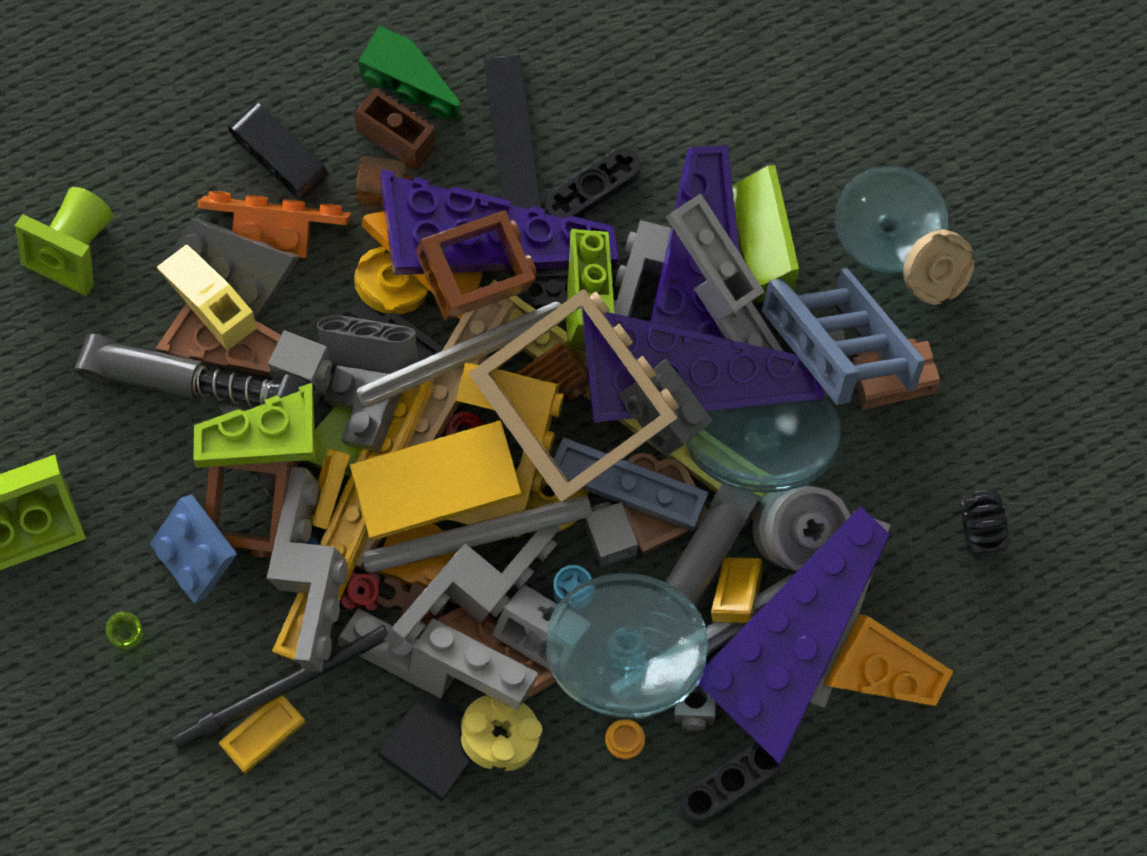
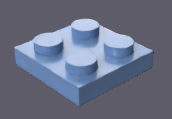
M192 494L179 499L150 542V546L158 558L162 560L177 580L179 586L186 592L194 604L204 600L209 595L237 555Z

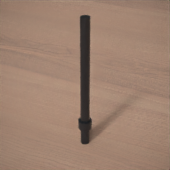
M382 625L331 652L329 659L324 660L322 672L307 671L302 667L218 712L211 710L198 717L199 722L172 735L175 745L180 750L205 736L211 738L223 732V727L379 646L386 642L384 640L388 634L386 627Z

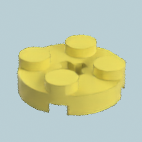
M485 695L472 702L462 718L461 744L466 754L478 765L488 769H492L493 766L499 768L506 767L505 771H513L524 766L532 758L542 733V725L525 703H522L520 708L516 710L489 695ZM494 726H501L506 729L509 738L506 739L503 735L495 737L492 734Z

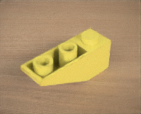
M185 245L157 266L159 272L227 351L257 329L253 311L229 283L188 245Z

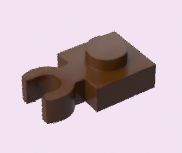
M389 575L385 578L384 582L395 588L396 595L395 597H389L382 593L378 596L377 602L385 607H394L396 605L402 607L399 615L400 619L428 585L415 581L411 589H408L400 577ZM451 598L436 615L429 611L421 622L427 627L432 618L438 621L440 617L445 615Z

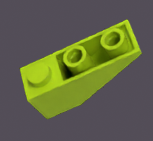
M571 229L567 301L583 289L589 295L597 292L610 309L609 313L615 314L609 232ZM579 308L566 318L567 341L570 342L574 350L585 351L581 308Z

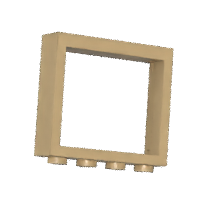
M585 289L574 295L468 373L561 502L568 499L677 420L678 416L674 411L680 407L667 388L660 392L652 382L651 378L657 374L644 356L637 360L628 349V346L633 341L620 323L614 328L605 317V314L610 309L599 294L595 292L589 295ZM583 307L661 416L569 481L491 372Z

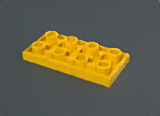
M501 420L350 464L371 541L523 497Z

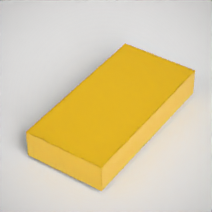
M331 448L327 450L318 478L320 487L319 500L313 506L310 517L313 526L326 530L328 528L350 455Z
M724 558L711 610L713 622L748 623L753 618L763 573L762 559Z
M283 695L258 708L218 743L241 771L246 774L304 725L306 721Z

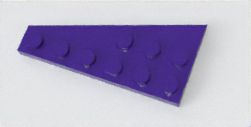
M728 145L691 147L687 151L675 210L697 195L702 194L739 251ZM672 226L651 322L726 339L694 290L705 282L706 278Z
M381 169L380 182L393 275L424 274L415 253L421 239L506 210L510 221L514 220L518 225L521 234V247L525 255L529 254L536 270L569 268L571 229L609 232L611 267H616L619 256L613 226L570 215L567 218H561L545 214V209L531 206L529 210L510 205L511 201L457 187L448 190L428 185L429 180L415 177L414 181L394 176L395 172ZM496 230L442 248L452 273L513 271Z
M581 307L593 422L632 419L634 417L626 410L625 404L619 398V394L634 384L636 380L583 307ZM609 312L605 314L613 328L620 323L633 343L628 346V349L636 360L644 356L653 369L660 362L667 359L705 411L825 399L823 387L796 354Z
M861 506L693 679L779 764L782 763L792 738L801 724L803 715L822 680L842 638L850 617H852L858 604L857 602L890 537V534Z

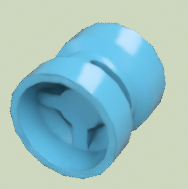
M569 565L557 572L554 578L555 602L570 612L584 610L592 599V578L589 572L578 565Z

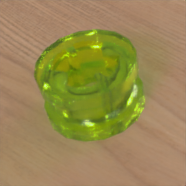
M125 611L118 612L107 621L106 635L116 648L129 650L136 647L142 640L143 627L134 614ZM122 622H126L129 627L135 626V631L130 630L132 636L125 640L121 635L114 636L115 630L120 631L118 625Z

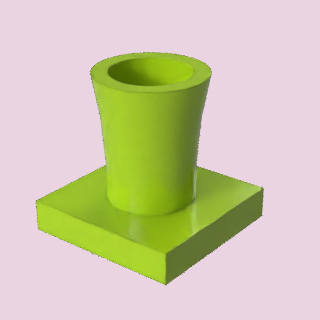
M72 187L68 189L63 203L50 226L22 214L15 224L21 265L87 297L94 286L89 244L113 220V213L110 207L94 193L83 188Z

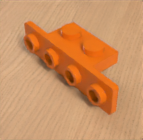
M209 191L208 196H203L198 200L197 206L199 209L234 212L233 231L237 232L238 235L254 241H262L270 244L275 249L301 256L300 258L308 256L311 221L347 225L351 221V213L342 212L343 207L340 205L320 204V209L306 208L305 202L299 200H283V205L268 203L267 197L248 195L245 200L231 199V193L221 191Z

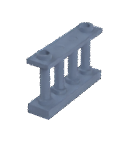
M848 268L841 269L835 290L797 295L783 278L769 281L761 311L836 405L850 403L857 381L895 374L909 392L916 391L925 359ZM838 305L844 314L816 318L808 309ZM857 328L863 337L835 342L827 332ZM876 351L883 361L854 365L847 358V355Z

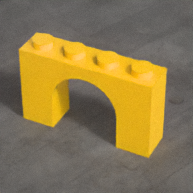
M465 362L456 401L494 410L468 374L479 364ZM499 369L491 372L550 454L555 432L549 431L552 416L559 417L564 400V394L558 393L560 385ZM523 450L521 463L516 470L523 497L448 518V520L471 525L534 509L530 507L533 493H540L544 478Z

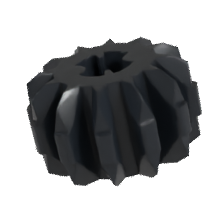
M995 490L974 491L973 494L964 495L960 504L965 539L970 552L975 557H989L1005 552L1010 540L1008 520L1000 495Z

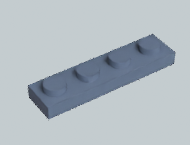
M563 438L554 461L566 478L571 481L607 454ZM620 460L581 488L617 503L622 502V505L694 531L709 493L625 460Z

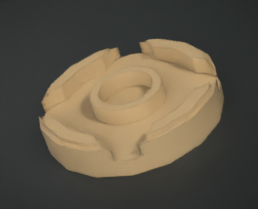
M945 229L932 231L920 238L910 249L904 263L903 279L907 290L920 301L932 305L942 304L940 301L947 298L952 300L958 296L968 285L974 271V260L971 259V251L973 252L971 245L956 232Z

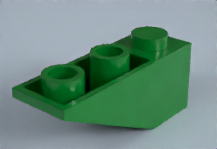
M379 25L358 61L360 75L363 80L373 88L382 89L384 87L395 92L399 99L408 104H415L417 102L428 107L432 114L441 119H448L450 117L459 121L461 118L460 101L414 42Z

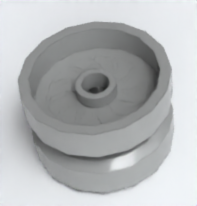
M797 484L777 487L764 496L755 510L752 523L754 543L761 555L773 565L798 571L851 515L842 499L830 490Z

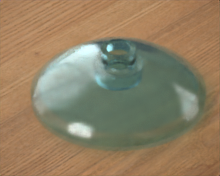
M879 166L858 174L844 187L837 200L834 224L841 245L858 263L879 272L901 273L904 272V263L910 249L920 238L932 231L947 230L948 212L939 190L922 174L900 166ZM891 225L895 231L893 233H886L883 231L882 226Z

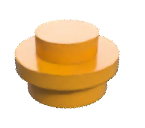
M618 720L606 732V747L616 758L632 759L643 750L645 744L644 731L638 723L632 720Z

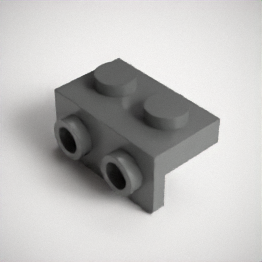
M665 359L653 368L657 375L651 378V380L660 392L667 388L680 407L674 411L678 419L649 440L653 446L659 449L662 455L667 456L684 446L713 420L668 360ZM637 382L619 394V398L625 404L628 413L637 420L642 428L661 416Z

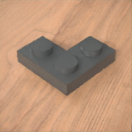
M337 365L324 401L333 407L352 410L341 441L347 446L380 452L402 393L370 407H363L358 398L357 389L389 374Z

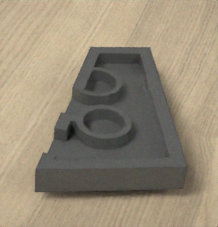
M199 218L189 221L173 247V250L177 252L185 245H188L229 283L253 311L255 318L264 315L301 257L291 252L275 249L270 244L262 241H254L240 236L237 232Z

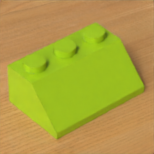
M770 165L732 185L739 253L765 291L751 301L753 304L764 302L770 280L783 278L790 288L795 291L799 273L775 165Z
M56 455L0 474V570L86 539Z

